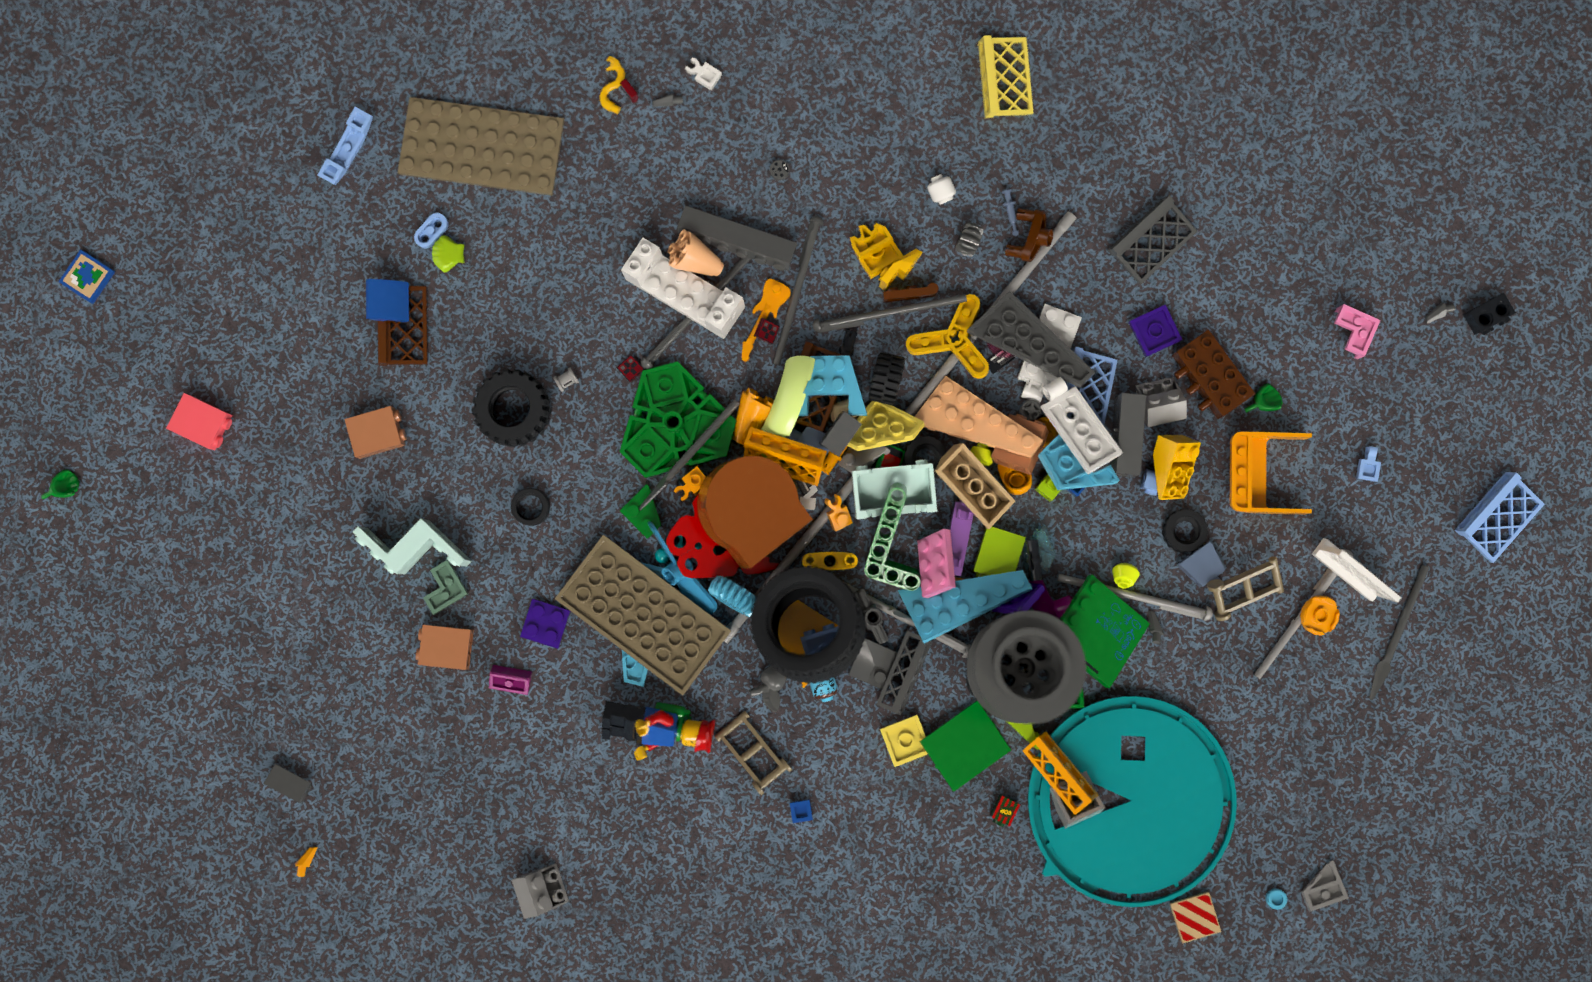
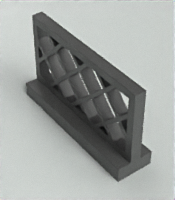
M1170 195L1162 198L1107 250L1112 256L1117 258L1140 285L1198 232L1174 205L1173 202L1175 201ZM1170 209L1175 214V222H1166V213ZM1154 224H1162L1161 235H1152V226ZM1165 225H1175L1174 236H1165ZM1179 225L1186 226L1190 233L1185 237L1178 236ZM1140 237H1147V249L1138 248V239ZM1151 238H1161L1160 249H1151ZM1165 238L1174 239V248L1172 250H1164ZM1126 250L1133 251V262H1127L1121 255ZM1137 251H1147L1146 263L1137 262ZM1151 252H1160V261L1158 263H1150ZM1137 265H1146V274L1142 278L1136 273Z

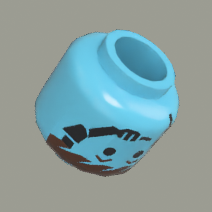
M830 678L829 681L825 680L821 683H809L813 697L822 700V702L832 700L833 696L838 692L835 678Z

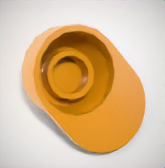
M998 464L999 475L1008 493L1022 495L1031 488L1032 474L1028 475Z

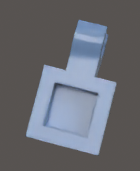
M1369 446L1365 448V459H1359L1356 479L1378 482L1381 462L1375 461L1378 447Z

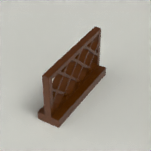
M409 286V296L414 291H422V299L417 304L409 297V301L414 305L409 311V315L416 308L423 313V318L418 323L409 317V320L415 325L410 331L406 333L399 326L402 322L378 321L379 366L427 365L426 286ZM396 328L404 334L397 343L391 338V333ZM416 328L423 333V338L417 343L409 336ZM406 338L415 344L408 352L399 346ZM397 347L405 354L400 360H391V352ZM418 347L423 352V360H414L410 354Z
M807 341L800 355L810 357L816 356L820 352L826 356H844L815 346ZM813 395V398L809 399V403L816 401L819 410L797 419L796 423L824 433L838 395H828L830 403L821 408L818 399L825 395ZM821 413L823 417L821 426L814 425L811 417Z

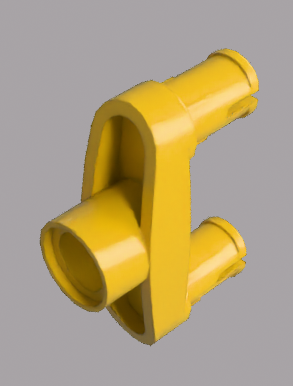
M847 552L807 553L802 558L804 567L811 566V568L818 567L825 570L852 569L858 563L857 556ZM830 555L835 558L834 566L828 567L824 564L826 556Z

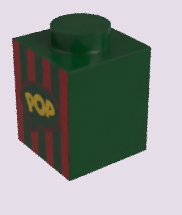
M1000 794L990 813V816L994 818L992 822L1001 827H1004L1005 824L1010 826L1020 804Z

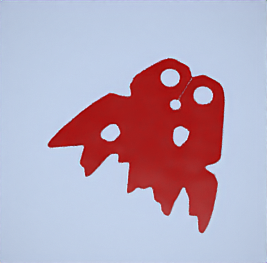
M697 495L692 502L694 516L685 515L679 518L669 532L666 544L673 555L679 556L677 566L685 577L711 578L716 576H734L739 565L726 549L723 554L717 556L713 552L714 547L718 546V544L707 535L700 523L697 511ZM678 535H682L686 539V545L683 548H677L674 545V539ZM698 542L702 544V548L699 550L695 548V544ZM764 557L753 567L741 568V570L748 575L771 571L779 564L770 563L769 557ZM688 558H695L698 565L695 570H688L686 568L685 562Z

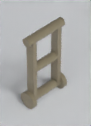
M1275 556L1270 557L1268 562L1225 581L1214 579L1207 583L1208 590L1214 594L1217 611L1214 615L1218 621L1228 620L1231 617L1232 611L1275 592H1284L1279 565ZM1271 569L1274 584L1253 593L1250 578ZM1242 582L1246 597L1225 606L1221 591Z
M743 711L715 734L714 737L718 742L722 740L753 778L752 785L762 796L765 793L763 789L784 771L788 770V772H791L793 769L783 757L779 759L747 720L750 717L748 713ZM744 722L758 741L742 755H739L726 736ZM764 747L778 764V767L760 781L746 761Z

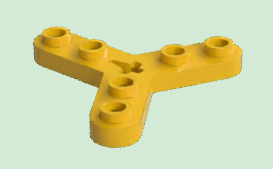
M969 294L966 295L967 302L959 304L947 330L911 335L906 340V348L912 355L952 351L974 378L980 379L988 374L989 364L967 338L969 335L967 330L973 325L980 310L979 298ZM959 331L958 339L960 341H955V343H952L951 337L954 338L957 332Z

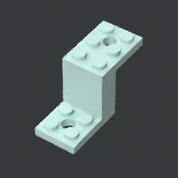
M420 519L391 550L368 528L358 526L353 531L357 536L355 540L360 545H366L370 548L371 551L369 553L375 559H381L385 563L384 567L391 574H406L432 546L439 552L446 553L448 555L447 560L454 566L467 567L472 562L429 520Z

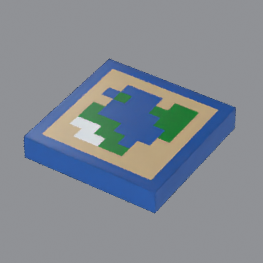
M80 249L58 282L94 304L115 271Z

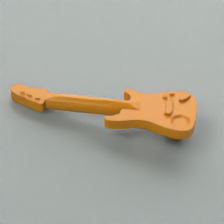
M768 279L765 282L762 299L752 311L753 314L757 311L762 312L746 342L743 341L742 360L744 362L749 361V355L756 340L754 334L760 319H767L769 313L773 314L774 319L777 318L778 309L790 298V289L774 279Z

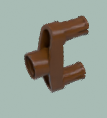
M1019 208L1018 212L1020 213H1017L1016 219L1018 221L1032 222L1024 247L1007 244L1006 247L1009 249L1005 250V256L1021 258L1022 261L1032 262L1040 246L1049 247L1051 245L1053 230L1045 228V210L1035 209L1034 211Z

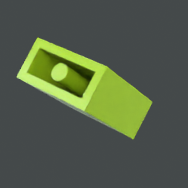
M985 527L972 572L976 573L975 577L1016 571L1026 537L995 527L990 529Z

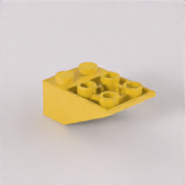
M1158 435L1153 452L1158 499L1185 498L1190 478L1194 472L1195 461L1199 455L1201 442L1184 435Z

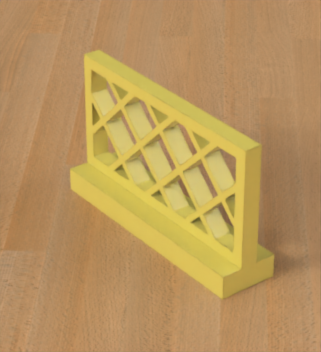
M983 36L978 42L985 118L1033 114L1026 37L991 38V36ZM1013 43H1022V52L1019 55L1011 48ZM993 44H1000L1005 48L1001 55L994 50ZM1006 51L1016 58L1011 64L1002 58ZM998 60L1007 67L1003 74L995 67ZM1017 60L1024 65V70L1021 74L1012 67ZM1008 70L1017 76L1013 83L1004 77ZM1000 79L1009 87L1004 93L997 88V83ZM1018 79L1025 83L1026 89L1023 92L1014 86ZM1010 89L1019 96L1015 102L1005 95ZM1002 98L1010 105L1008 110H999V101ZM1020 98L1027 102L1028 109L1021 110L1016 105Z

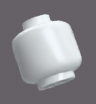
M940 174L931 178L932 183L927 186L933 202H939V205L954 199L953 195H955L956 190L950 177H943Z

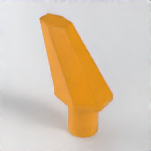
M309 847L295 863V866H298L297 876L305 877L306 867H310L318 847Z

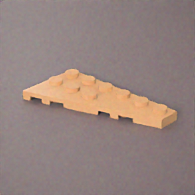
M947 376L943 378L914 416L924 421V427L929 430L940 431L975 443H983L993 448H1001L1032 458L1043 443L1041 438Z

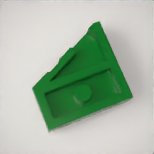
M646 484L620 512L649 539L653 532L647 523L651 521L657 530L662 524L653 499L642 510H639L640 505L651 493L650 487Z

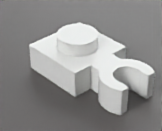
M691 58V62L696 66L693 69L686 66V72L691 75L696 74L695 81L712 91L722 76V72L706 62L703 66H700L697 59Z

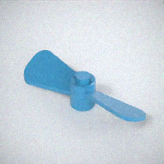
M649 521L647 523L671 561L669 565L662 569V576L665 581L670 585L677 584L679 591L710 615L713 614L717 609L716 601L696 578H688L681 574L677 566L678 558L675 559L660 533L654 524ZM688 558L685 566L688 570H693V564Z

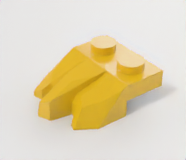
M878 223L874 225L873 231H870L866 225L858 226L861 237H850L852 248L870 279L881 274L886 266L890 268L893 263L903 257L887 228Z
M914 249L893 263L890 268L886 266L880 274L879 287L886 291L897 276L904 280L923 252Z

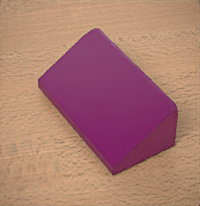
M493 665L490 671L489 688L528 695L532 671Z

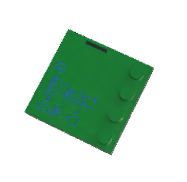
M1093 575L1087 576L1060 618L1074 632L1082 646L1086 661V672L1105 688L1112 686L1150 625L1148 621Z

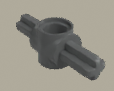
M864 589L854 592V595L861 606L867 630L871 629L879 645L887 642L888 637L881 625L883 623L882 613L875 604H871ZM873 611L875 618L869 622L867 616Z

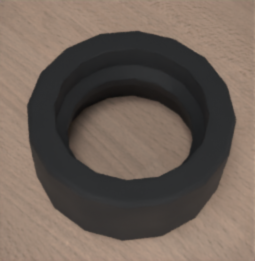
M522 489L512 499V515L523 525H539L549 515V499L538 489ZM529 495L536 496L542 503L541 513L532 519L522 516L519 510L521 500Z

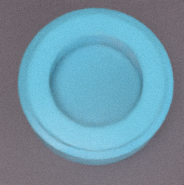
M1273 888L1266 894V903L1271 908L1279 910L1285 907L1287 896L1282 890Z

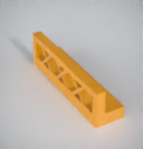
M1047 732L1041 734L1022 750L1075 815L1099 796ZM1037 745L1041 750V757H1035L1030 749ZM1045 762L1051 763L1055 767L1054 773H1048L1045 769ZM1058 778L1065 779L1068 783V790L1062 789L1058 785ZM1072 795L1079 796L1083 801L1078 808L1072 802Z

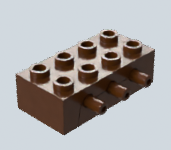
M1209 329L1171 355L1180 367L1174 373L1175 377L1180 379L1186 375L1192 383L1191 386L1186 388V392L1192 395L1198 391L1204 401L1198 404L1200 411H1204L1209 407L1216 418L1219 419L1255 395V392Z

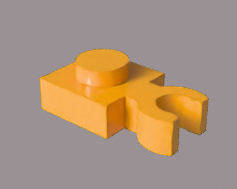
M834 494L835 502L831 504V501L826 498L825 504L831 508V511L827 512V516L832 529L837 532L853 522L847 506L841 505V497Z

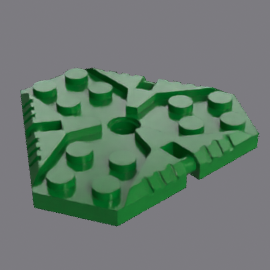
M678 361L642 371L632 406L635 409L634 414L629 417L620 448V453L645 478L668 473L680 459L679 453L687 452L725 410L711 394L708 395L704 391L705 388ZM698 397L702 400L699 405L694 402ZM642 411L648 413L646 419L641 418ZM730 415L686 465L691 467L727 457L734 435L736 420ZM671 418H678V425L670 427L669 421Z

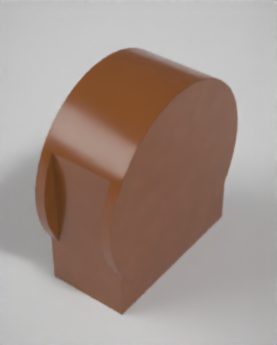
M745 456L720 464L707 475L698 494L697 511L703 529L715 543L728 550L740 568L753 567L813 520L799 501L796 486L790 475L779 464L764 457Z

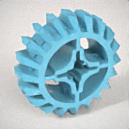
M716 576L710 584L709 593L731 609L751 617V610L754 606L753 603L756 602V596L737 583L723 576Z

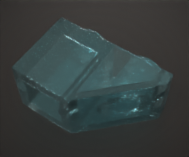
M1042 525L1039 529L1035 528L1031 539L1039 540L1040 558L1043 560L1041 562V569L1044 572H1048L1055 558L1056 551L1047 527ZM1027 547L1023 554V557H1025V563L1026 559H1028Z

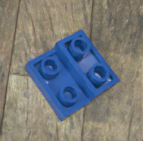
M366 279V319L409 322V282Z

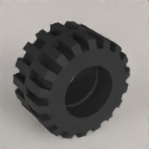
M884 352L879 353L869 391L870 401L892 406L895 404L905 365L904 357Z

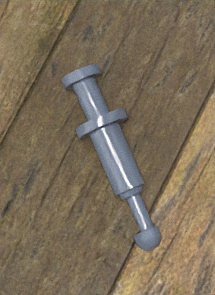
M1012 189L1002 191L1006 199L1003 207H1006L1009 222L1012 223V233L1014 236H1017L1019 231L1016 228L1015 222L1017 219L1014 208L1016 201L1012 202L1010 194Z

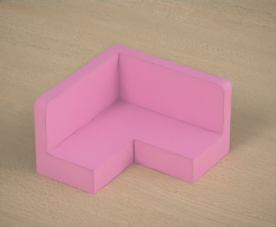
M1343 304L1335 311L1338 314L1334 324L1352 331L1344 349L1354 353L1355 359H1360L1366 355L1380 320Z

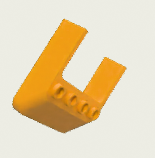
M1235 433L1230 439L1231 508L1237 512L1305 515L1312 513V509L1268 508L1266 506L1267 441L1269 439L1306 440L1312 438V433Z

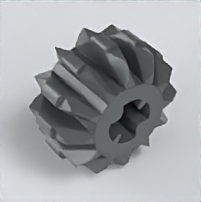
M965 223L956 244V251L964 256L972 257L980 244L983 227L976 223Z

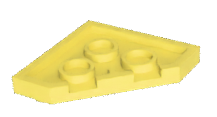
M871 401L866 407L867 416H859L856 419L862 425L847 446L856 451H862L911 441L924 428V421L892 405Z

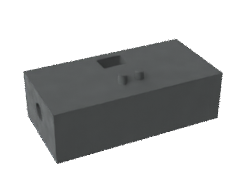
M1121 393L1115 397L1112 438L1121 449L1122 454L1110 461V465L1117 477L1134 478L1141 475L1146 395Z

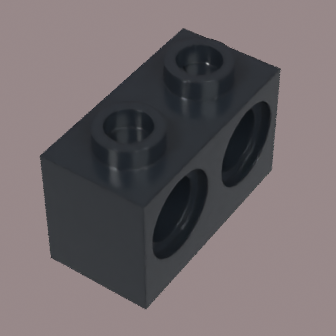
M1502 293L1468 311L1463 316L1474 335L1479 333L1485 335L1493 331L1494 328L1492 326L1497 323L1501 326L1511 320L1510 316L1516 312L1505 293ZM1496 307L1500 309L1501 315L1497 314ZM1479 316L1483 318L1484 324L1479 322Z

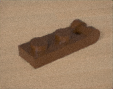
M930 283L927 287L918 288L917 285L907 286L903 290H898V287L887 288L882 295L883 303L932 298L936 296L939 287L936 283Z

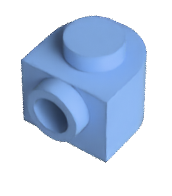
M1146 469L1140 489H1144L1146 494L1156 496L1157 483L1155 471Z

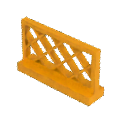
M750 427L744 442L743 457H763L761 454H765L767 456L765 458L779 464L791 478L818 486L827 451Z

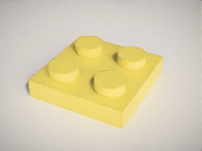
M918 715L880 729L894 767L927 755V752L919 742L926 736Z

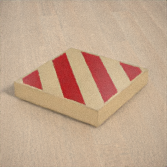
M1208 891L1169 903L1182 943L1221 932Z

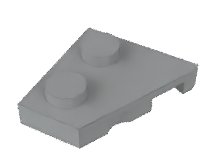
M885 446L856 451L849 447L838 465L852 473V471L856 470L855 466H871L876 462V458L882 454H889L890 450Z
M1329 861L1301 891L1310 912L1349 898L1334 861Z

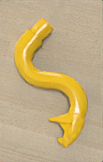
M609 56L607 62H610V66L606 68V71H616L617 78L602 88L599 99L603 108L618 114L621 107L610 101L607 95L610 91L620 86V82L625 79V71L616 58Z

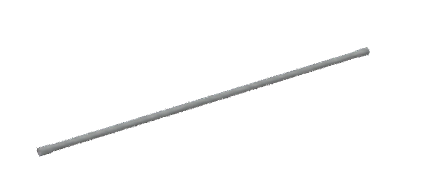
M1069 211L1066 212L1053 230L1051 245L1049 247L1040 246L1034 260L1027 262L991 307L1009 291L1012 294L1016 292L1061 235L1076 220L1074 214ZM971 334L967 337L972 344L977 339V337ZM953 353L904 412L914 416L943 378L947 376L959 361ZM852 476L837 493L841 497L842 502L853 490ZM835 497L831 500V504L835 502ZM826 506L754 594L756 597L770 579L775 578L774 576L779 575L780 572L787 571L829 520L827 512L831 511V508ZM739 613L727 625L731 632L724 642L728 644L748 616Z

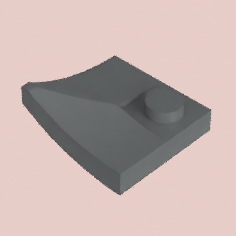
M865 639L862 643L863 647L860 649V654L854 660L848 675L883 689L897 652Z

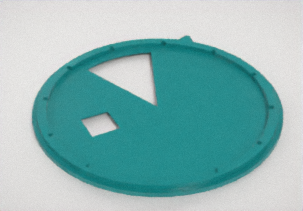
M1120 696L1101 700L1078 710L1051 733L1050 737L1080 773L1086 771L1092 783L1131 801L1096 814L1066 829L1061 827L1055 830L1050 811L1051 785L1038 769L1033 766L1028 788V813L1034 838L1046 859L1042 871L1045 877L1059 875L1067 884L1080 893L1103 903L1124 907H1145L1167 902L1183 895L1204 880L1215 868L1223 856L1233 833L1237 808L1236 787L1230 764L1223 749L1210 731L1186 711L1161 700L1139 696ZM1121 736L1145 737V761L1121 760ZM1045 762V769L1048 773H1054L1055 767L1051 763ZM1228 801L1231 802L1227 831L1217 854L1204 871L1189 884L1169 895L1146 901H1118L1093 894V892L1101 888L1111 892L1126 894V898H1131V894L1154 892L1173 884L1175 888L1178 887V881L1195 870L1209 852L1214 853V850L1211 848L1221 826L1223 806H1228Z

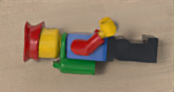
M606 701L602 716V739L610 740L611 736L624 737L628 741L636 740V743L644 744L645 746H640L634 751L637 761L647 757V750L651 751L657 746H674L675 737L676 741L681 740L683 745L695 747L694 752L703 750L709 754L716 721L715 719L711 721L703 719L702 722L691 720L690 710L680 705L657 702L655 709L642 706L639 709L632 705Z

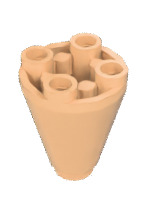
M685 229L681 231L677 241L671 243L668 248V254H670L669 265L675 269L716 277L723 270L724 263L721 262L720 258L697 236Z

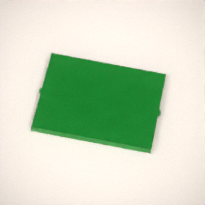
M978 701L972 703L919 741L935 764V768L939 770L953 792L1011 751L997 730L996 725L991 721Z

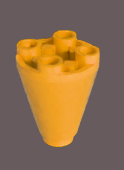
M751 388L743 391L732 439L744 445L750 427L761 430L774 400L768 396H765V398L760 397L758 392Z

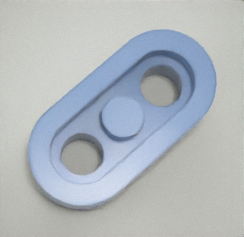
M440 213L430 215L415 232V243L424 249L432 247L448 228L446 217ZM441 221L442 225L440 227H436V222ZM424 236L429 237L427 242L422 241Z

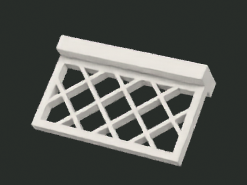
M1323 538L1312 553L1314 557L1369 601L1373 602L1377 596L1394 602H1399L1401 599L1398 594L1328 539Z

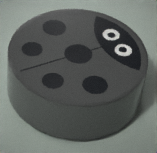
M783 160L774 161L770 166L772 178L777 181L785 180L789 175V165Z

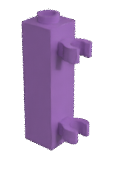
M961 499L953 505L949 525L954 574L959 577L962 574L974 515Z

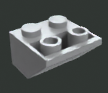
M1174 377L1135 385L1137 394L1146 395L1144 421L1148 427L1187 419V400Z
M557 863L512 879L524 919L539 916L569 902Z

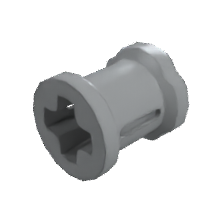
M571 367L562 375L553 377L561 392L565 391V388L573 383H579Z

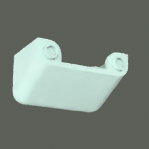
M917 460L915 465L868 469L867 465L855 466L856 470L852 471L856 519L881 516L889 488L894 483H902L907 489L906 500L901 514L920 513V511L927 513L937 512L933 463H928V460ZM899 490L892 492L895 497L903 496V493ZM888 509L886 511L888 515L897 514V512L894 509Z

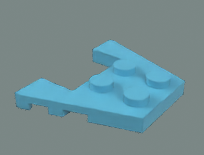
M810 356L815 359L811 380L808 381L803 392L806 394L799 416L809 415V396L849 395L848 414L850 416H867V410L851 357Z
M1060 435L1055 437L1038 455L1057 490L1113 485L1120 481L1111 465L1094 473L1087 474Z

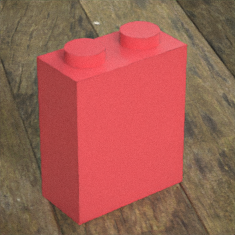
M184 393L166 429L215 451L223 443L222 436L225 430L231 427L233 415Z

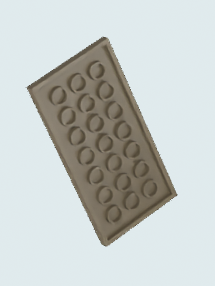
M410 97L398 174L553 196L564 118Z
M605 535L600 538L555 598V600L682 696L731 632L729 628Z

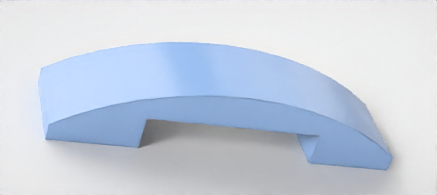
M354 107L346 122L348 126L330 159L326 158L318 176L334 185L341 180L360 150L369 131L373 116Z

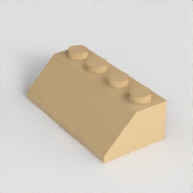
M963 443L953 445L940 459L935 469V472L987 529H990L1015 502L1010 494Z

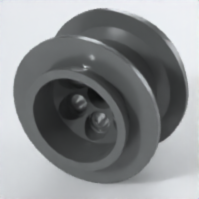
M1020 611L993 620L977 634L968 652L966 671L968 683L974 697L990 714L1007 722L1037 724L1059 717L1074 704L1084 685L1086 661L1078 638L1065 623L1043 612ZM1018 642H1022L1025 645L1023 653H1019L1016 650ZM1037 650H1041L1044 654L1042 661H1038L1035 657ZM1003 654L1009 657V663L1006 666L1000 662ZM1019 664H1025V672L1018 671V669L1020 668ZM1041 670L1047 673L1045 681H1041L1038 678V673ZM1005 675H1010L1012 678L1010 686H1006L1003 681ZM1026 682L1031 686L1029 694H1025L1022 690V686Z

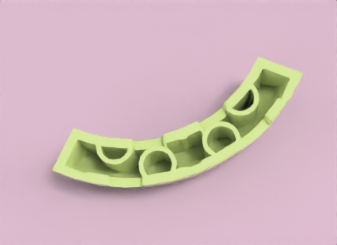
M794 356L786 360L779 389L771 410L761 428L762 431L784 438L790 436L806 397V394L803 392L812 377L815 364L814 358Z

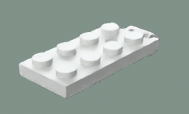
M1044 304L1039 319L1071 349L1082 317ZM1023 361L1017 377L1018 380L1026 382L1021 397L1037 401L1040 404L1044 395L1042 387L1058 377Z
M1058 377L1042 387V392L1049 402L1041 405L1040 408L1087 474L1092 473L1122 454L1119 446L1076 386L1068 390L1065 381ZM1067 413H1073L1074 418H1068Z

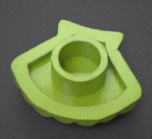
M447 235L441 236L432 248L434 264L441 271L448 272L457 263H464L465 245L457 244Z

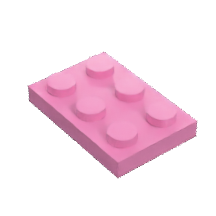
M944 528L917 541L922 597L924 598L933 597L956 587L951 532L949 529Z

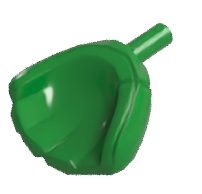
M1266 383L1257 390L1254 398L1255 403L1244 408L1246 413L1257 407L1260 411L1279 410L1283 404L1282 397L1271 384Z
M69 469L60 471L52 478L49 491L42 494L41 498L46 499L51 495L59 498L73 496L79 488L77 475Z

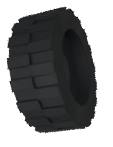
M924 436L911 441L905 450L904 465H915L918 451L930 449L935 454V463L933 464L934 478L938 477L939 475L935 472V469L940 459L945 455L946 447L942 445L940 440H936L935 437Z
M1181 509L1172 512L1166 517L1165 523L1162 525L1164 542L1168 544L1169 548L1180 553L1198 550V548L1204 545L1203 543L1206 542L1207 535L1209 534L1208 524L1205 522L1206 519L1199 512H1195L1192 509ZM1187 521L1193 525L1195 532L1190 540L1183 541L1176 536L1175 528L1178 523Z

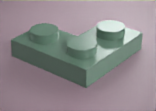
M446 560L430 570L440 588L423 597L432 614L435 615L469 593L451 563Z

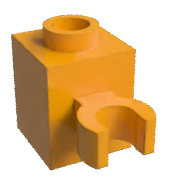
M696 466L682 478L686 484L684 486H677L674 492L677 493L680 490L685 492L684 496L680 498L681 501L687 500L691 491L697 496L706 476Z

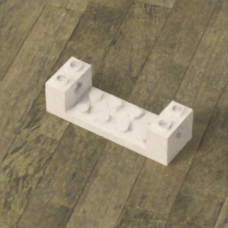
M645 238L641 239L621 269L627 281L723 339L745 308L743 297L730 289L725 288L724 291H721L689 271L671 267L669 259L662 255L660 248Z

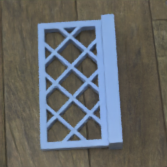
M1074 347L1071 350L1082 360L1083 356L1091 359L1094 365L1090 368L1093 369L1095 367L1101 376L1095 381L1090 378L1088 380L1090 384L1084 388L1077 386L1076 388H1078L1081 395L1104 425L1117 360L1083 351V348ZM1102 362L1111 363L1110 371L1104 374L1099 366ZM1101 379L1106 384V390L1100 393L1095 385ZM1065 381L1068 390H1070V388H1072L1073 386H1075V385H1073V384H1071V383ZM1090 386H1092L1097 395L1089 400L1084 392ZM1097 398L1103 404L1102 409L1096 412L1091 403ZM1067 413V417L1071 419L1073 413Z
M1505 472L1455 529L1460 536H1464L1491 563L1497 560L1545 505L1521 481L1522 477L1516 472ZM1516 485L1521 489V497H1513V489ZM1526 499H1531L1537 504L1532 511H1526ZM1503 500H1508V512H1500V503ZM1513 500H1521V511H1513ZM1508 514V526H1500V515ZM1513 514H1521L1522 522L1519 525H1513ZM1490 515H1495V526L1487 527V518ZM1508 528L1509 537L1506 540H1501L1500 529ZM1487 529H1495V540L1487 541ZM1477 530H1482V541H1476L1472 537ZM1487 543L1496 544V551L1492 556L1488 553Z

